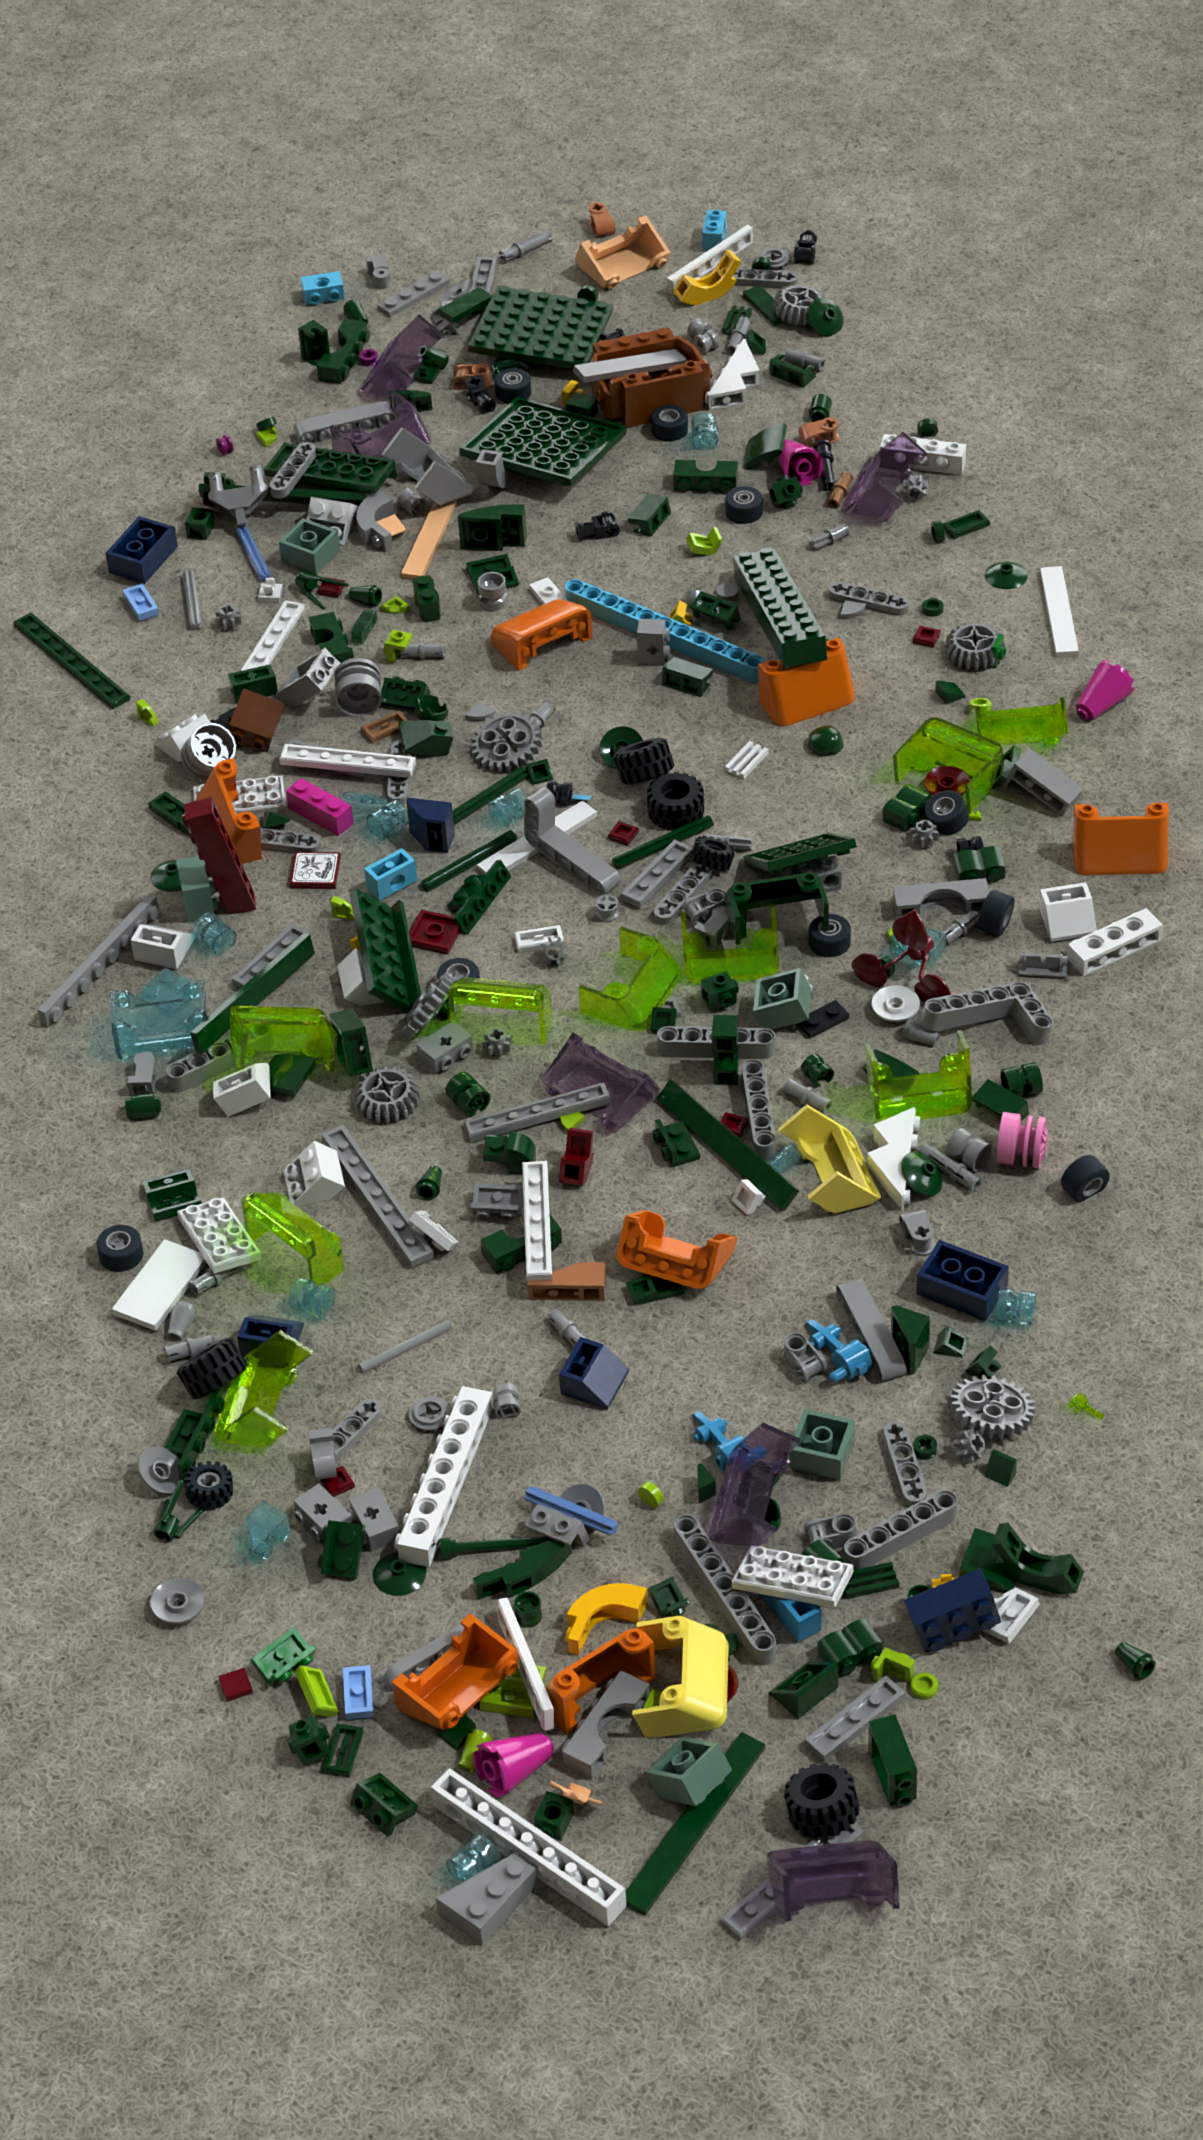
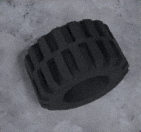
M664 738L643 740L626 746L613 755L620 781L623 784H636L654 779L669 772L675 766L667 739Z
M665 773L664 776L656 777V780H652L647 788L649 819H652V823L655 825L659 823L660 828L663 829L667 826L668 830L673 831V827L678 829L702 818L704 813V789L701 782L696 780V777L693 775L688 776V773Z
M232 1338L218 1341L190 1358L179 1367L176 1373L192 1399H200L238 1377L245 1371L248 1364Z
M821 1763V1765L811 1764L808 1768L803 1767L799 1769V1773L793 1774L790 1777L791 1781L786 1782L784 1798L790 1823H792L796 1831L799 1830L801 1835H809L813 1839L817 1837L826 1839L831 1835L835 1837L840 1835L839 1832L847 1831L850 1828L849 1824L856 1822V1816L860 1812L853 1777L851 1774H848L845 1768L839 1769V1765L832 1764L830 1766L828 1763Z

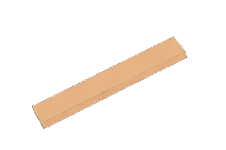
M458 500L444 505H432L401 572L402 578L413 579L425 575Z

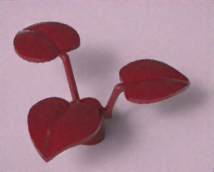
M916 909L899 917L892 926L895 938L901 944L908 945L906 951L883 966L880 958L872 953L858 955L851 964L854 973L860 980L879 988L888 979L884 970L890 968L906 955H909L913 960H923L918 975L920 982L914 986L915 993L922 1002L925 1003L929 999L951 995L949 987L941 977L934 974L923 976L926 963L930 959L927 954L934 947V942L927 935L925 926Z

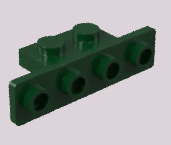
M496 860L486 874L468 876L464 880L463 886L453 895V899L447 906L450 911L456 913L453 920L465 935L471 932L511 878L509 871L501 860Z
M221 1388L213 1392L203 1414L183 1409L165 1446L166 1449L180 1459L178 1463L179 1480L185 1482L186 1472L190 1471V1467L193 1465L196 1466L198 1454H202L204 1451L206 1437L208 1433L211 1434L216 1423L215 1419L224 1410L225 1399L222 1398Z

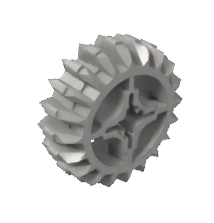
M788 285V287H782L781 290L777 291L773 302L774 313L783 322L787 321L789 325L810 326L807 318L809 305L818 298L826 297L818 289H812V286Z
M973 621L972 624L964 623L963 626L957 625L956 629L951 630L950 634L947 635L945 651L948 660H951L953 665L958 664L959 669L966 666L967 671L971 668H975L977 671L980 667L986 670L987 665L994 667L995 658L992 648L998 635L1002 633L998 632L996 627L992 628L991 624L983 625V622L975 624Z
M385 1066L383 1070L376 1068L375 1072H368L366 1077H360L359 1083H356L354 1093L356 1108L360 1111L362 1117L367 1116L369 1122L375 1118L378 1124L382 1119H385L386 1123L389 1124L390 1119L393 1118L398 1123L399 1116L407 1119L408 1113H414V1107H418L420 1097L416 1079L412 1077L411 1073L407 1074L405 1069L398 1071L396 1066L392 1069H388Z

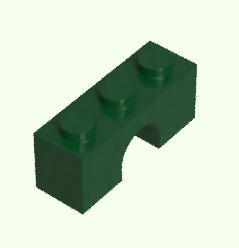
M675 460L673 473L674 490L722 491L727 493L737 487L738 461H717L714 469L702 471L696 467V460Z
M334 611L309 617L310 631L315 645L319 644L320 650L326 648L340 664L354 658L352 647L347 646L349 645L346 632L342 633L343 625L341 619L337 620Z
M713 1015L712 1053H714V1085H738V1015Z
M550 1215L552 1251L562 1243L560 1226ZM502 1229L480 1239L482 1255L496 1274L503 1270L509 1271L516 1264L526 1260L525 1236L518 1239L511 1238Z

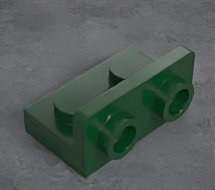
M397 676L392 678L385 677L381 690L382 702L380 705L415 710L416 697L425 694L430 695L431 691L427 684L421 680H413L411 682Z
M660 1119L655 1120V1129L652 1130L655 1143H660L662 1146L661 1153L665 1161L669 1160L672 1167H676L700 1159V1153L683 1121L663 1126Z
M328 1520V1525H324L322 1531V1541H325L324 1552H320L318 1558V1568H321V1574L357 1579L365 1525Z
M381 1773L357 1782L350 1802L351 1806L387 1837L393 1834L397 1822L415 1815L418 1809V1805Z

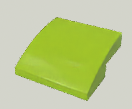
M536 1665L544 1684L547 1667ZM518 1668L514 1674L503 1679L480 1700V1710L534 1719L536 1712Z

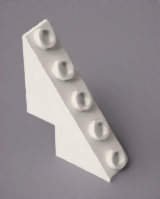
M745 339L742 340L740 345L736 346L735 353L729 357L728 363L725 368H722L718 379L714 380L710 392L706 393L705 403L708 404L709 410L747 403L746 388L760 385V371Z
M914 1107L874 1124V1141L880 1148L868 1153L867 1165L870 1172L901 1210H904V1205L910 1204L911 1190H907L909 1185L902 1174L901 1161L906 1154L912 1152V1149H917L918 1135H915L914 1131H919L920 1117L915 1116L916 1109Z

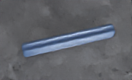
M238 527L236 529L237 536L260 581L266 582V578H271L268 567L247 527Z
M534 1486L527 1488L524 1498L528 1502L555 1509L566 1516L580 1520L585 1526L609 1536L617 1531L618 1523L613 1519Z

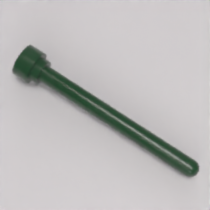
M541 1536L456 1542V1540H451V1537L440 1538L441 1560L452 1559V1556H457V1553L524 1549L549 1541L551 1538Z

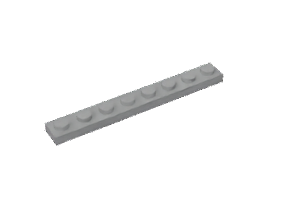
M149 893L40 1006L38 1014L41 1025L49 1027L53 1022L59 1021L66 1008L72 1007L76 998L82 992H86L89 989L90 983L96 977L99 978L103 974L107 965L114 963L118 954L124 948L126 949L130 946L131 939L139 925H147L151 919L157 918L159 914L157 896Z
M344 1124L322 1133L323 1142L327 1147L337 1151L341 1168L411 1268L433 1259V1250L423 1236L412 1228L414 1224L409 1220V1216Z

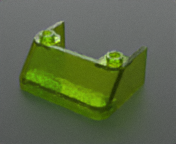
M1060 697L1054 705L980 712V707L975 706L968 714L974 746L979 748L980 751L993 750V746L1046 741L1047 745L1058 744L1060 739H1063L1069 733L1065 697Z
M932 717L927 719L894 753L895 781L899 783L911 769L925 773L931 771L936 765L957 767L966 772L969 779H971L965 786L966 806L969 814H971L992 790L1003 758V747L998 742L941 718Z
M769 904L771 928H761L754 933L752 939L753 948L706 950L705 939L702 935L687 933L685 910H680L683 964L686 978L690 982L701 983L700 980L727 971L731 979L736 981L760 979L777 974L779 970L775 905Z
M621 926L619 928L620 954L643 961L628 985L612 982L606 985L602 992L580 985L578 988L580 1013L634 1031H643L651 1024L653 1007H662L681 980L682 969L657 938Z
M464 977L451 983L448 991L451 1022L454 1020L460 1025L464 1005L538 1012L541 1044L546 1045L553 1019L551 992L544 985Z
M231 1007L229 1017L231 1055L239 1069H244V1064L254 1059L256 1053H288L316 1058V1064L324 1062L328 1071H334L338 1035L322 1010L306 1007Z
M957 1030L958 1052L948 1053L941 1058L939 1072L892 1078V1071L887 1064L877 1063L870 1042L865 1043L867 1078L874 1114L879 1122L913 1107L916 1109L915 1116H919L920 1120L963 1114L971 1108L970 1048L962 1030Z
M250 1192L241 1198L245 1230L252 1241H256L267 1231H270L305 1257L308 1262L311 1289L314 1293L345 1270L340 1237L335 1232H330L291 1203L284 1194L277 1192Z
M279 1330L247 1354L244 1359L248 1366L243 1373L231 1382L225 1399L224 1410L220 1414L214 1437L224 1443L265 1448L268 1445H273L276 1439L286 1433L289 1428L273 1418L281 1390L285 1386L294 1383L298 1376V1372H296L298 1365L313 1354V1350Z

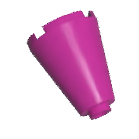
M785 439L783 452L777 456L784 476L788 475L789 478L796 477L802 487L813 484L810 481H813L816 477L819 478L822 473V457L811 447Z
M1102 660L1097 665L1076 704L1077 714L1081 719L1093 720L1132 694L1135 687L1132 688L1131 684L1134 681L1119 664L1113 666L1109 664L1110 660Z
M542 1733L483 1742L476 1746L478 1750L473 1753L474 1767L480 1781L486 1779L492 1786V1788L487 1789L489 1793L494 1797H502L551 1759L554 1746L551 1739Z

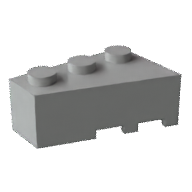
M1030 748L1016 761L1002 787L1006 791L1012 789L1021 793L1019 796L1026 799L1030 797L1039 801V806L1062 816L1078 801L1084 789Z
M513 1853L437 1897L438 1915L483 1946L537 1887L536 1868Z

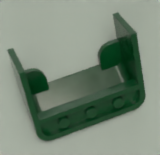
M804 873L732 885L724 894V905L736 945L741 944L740 915L738 911L814 899L823 930L828 931L829 903L821 878L814 873Z

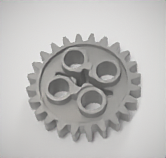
M511 710L509 715L502 711V715L499 717L495 713L492 720L486 718L487 723H480L481 730H474L475 736L471 737L473 744L470 747L477 763H481L483 768L489 767L491 772L497 768L499 773H502L504 769L511 773L513 767L518 769L520 764L526 765V760L534 761L533 754L540 753L538 747H542L541 740L543 739L540 726L535 718L531 719L530 714L524 716L522 711L515 715L514 710ZM509 745H512V748L514 751H516V753L511 750Z
M447 972L444 973L435 984L431 983L426 991L417 998L413 1008L406 1016L408 1020L401 1028L400 1035L410 1040L420 1028L424 1029L429 1021L437 1015L442 1004L449 996L447 992L454 984L455 978Z
M982 1375L981 1380L975 1376H972L971 1381L963 1379L962 1384L957 1383L956 1389H952L949 1402L951 1407L950 1413L954 1414V1420H961V1427L968 1425L969 1429L977 1430L981 1436L987 1433L989 1439H992L993 1434L997 1435L999 1439H1003V1434L1013 1438L1014 1433L1021 1435L1022 1430L1027 1431L1029 1425H1032L1035 1407H1033L1034 1400H1029L1030 1394H1023V1387L1015 1388V1382L1007 1384L1006 1378L997 1381L994 1375L991 1380L987 1379L985 1375Z

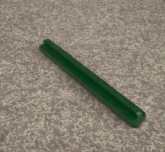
M519 767L452 810L454 825L528 778L527 769Z
M707 815L617 855L612 859V862L616 868H621L666 848L674 839L681 841L713 827L714 822L711 816Z
M512 830L503 833L421 881L422 888L430 892L517 840V835Z

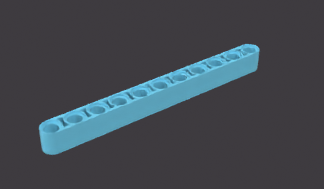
M574 579L566 582V599L585 606L591 615L637 634L639 618L666 620V629L670 630L669 642L666 643L671 649L752 683L759 682L758 664L764 662L763 657L581 580Z

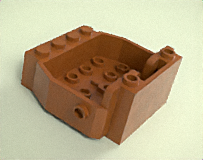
M660 328L650 332H641L635 335L603 340L593 343L592 362L678 349L688 361L684 364L671 366L665 370L638 374L628 373L622 377L592 381V393L597 397L598 404L609 419L620 418L627 428L651 423L652 413L661 406L676 405L683 408L687 414L703 410V400H705L706 393L710 392L711 367L702 358L696 346L680 336H674L670 328Z

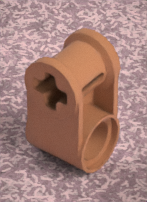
M601 202L590 204L589 212L591 218L589 219V224L593 233H596L595 237L615 234L614 219L608 212L606 205Z
M460 364L454 368L453 374L455 377L452 379V387L455 390H467L466 380L472 376L483 378L484 385L487 388L492 384L490 369L486 364Z
M831 417L805 423L798 429V434L803 445L813 447L816 441L822 439L828 440L833 444L839 440L837 433L839 423L837 419Z

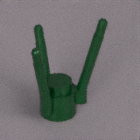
M300 571L295 578V584L301 588L300 592L322 610L326 608L309 592L316 588L317 581L344 587L349 586V583L320 577L306 571Z
M179 1480L171 1500H165L158 1523L153 1530L157 1538L163 1539L165 1537L166 1541L169 1542L174 1537L180 1539L183 1532L205 1511L201 1506L179 1527L178 1518L171 1515L184 1484L183 1480Z

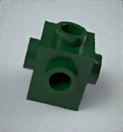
M786 475L777 478V483L767 487L774 507L784 504L785 507L797 504L796 500L802 497V485L797 481L796 477L789 478Z
M727 971L700 980L701 997L710 1012L737 1003L739 987L736 980L731 979Z
M314 1714L288 1726L290 1738L287 1739L288 1745L293 1754L297 1753L304 1766L329 1755L326 1739L330 1738L328 1730L324 1723H318Z

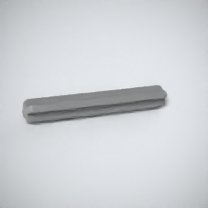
M192 570L184 571L183 579L190 629L199 630L202 628L195 575Z

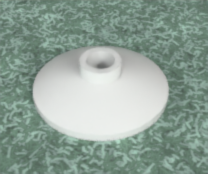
M904 986L884 987L877 991L872 998V1009L875 1014L884 1020L900 1022L908 1020L910 1017L912 1018L920 1007L918 995L913 990Z

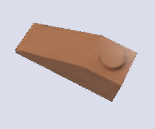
M579 1262L552 1272V1280L527 1282L528 1299L605 1301V1263Z

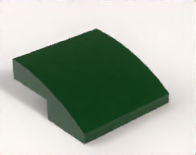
M783 423L771 426L748 440L744 467L753 469L763 459L771 463L782 453L787 425Z
M507 554L466 563L467 572L477 595H479L478 578L488 572L502 574L506 580V588L519 586L514 567L511 566Z
M298 1054L274 1055L268 1064L270 1095L274 1096L278 1092L295 1097L316 1067V1058Z
M190 1169L142 1181L155 1222L178 1216L177 1211L186 1209L190 1205L202 1204Z
M974 1528L959 1569V1576L980 1568L990 1589L1003 1593L1014 1589L1016 1581L1005 1574L996 1564L999 1554L991 1545L995 1534Z

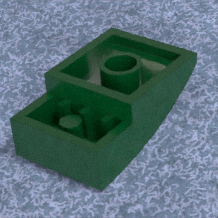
M525 504L488 506L458 514L460 548L502 551L503 546L525 547L527 539Z

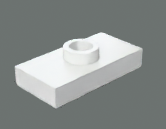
M548 577L529 584L531 592L542 605L555 599L568 601Z

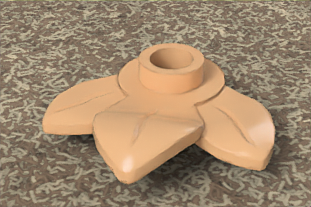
M553 1781L549 1782L551 1787L563 1791L562 1795L573 1800L574 1803L583 1806V1803L586 1802L598 1805L603 1803L600 1800L589 1797L591 1790L570 1782L567 1789Z

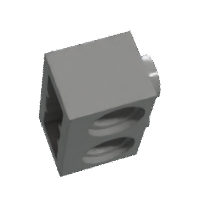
M835 856L828 857L829 859L815 862V860L806 861L807 865L798 868L790 866V876L804 873L817 874L821 878L825 893L842 889V871Z

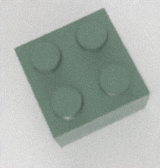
M302 518L279 541L281 562L317 574L340 551L338 531Z
M199 856L176 860L188 923L215 918L214 910H218L216 896H211V894L216 893L213 879H208L211 876H207L204 866L205 862L200 860Z
M801 968L756 979L753 1012L762 1028L778 1029L809 1020L811 987Z
M804 1409L789 1448V1469L841 1480L855 1441V1420Z
M681 1737L646 1771V1774L660 1799L697 1806L706 1799V1796L716 1786L724 1781V1778L732 1771V1768L718 1743Z

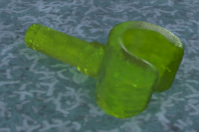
M1078 1393L1070 1398L1071 1402L1068 1406L1070 1408L1075 1406L1074 1411L1076 1413L1084 1409L1101 1420L1105 1417L1103 1413L1088 1404V1399L1084 1394Z

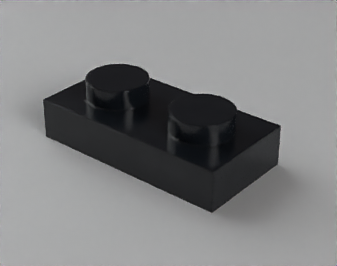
M834 1000L809 1013V1020L796 1023V1025L811 1039L848 1020L849 1013Z

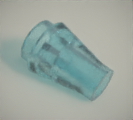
M789 1143L786 1146L782 1145L768 1164L781 1174L798 1165L802 1157L797 1148Z

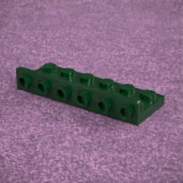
M284 443L264 468L265 476L275 477L298 445ZM316 448L314 461L299 481L376 494L387 478L395 479L397 477V470L393 459Z
M355 888L350 893V899L368 993L408 1013L421 995V989L404 903L398 900L390 907L385 902H380L370 894Z

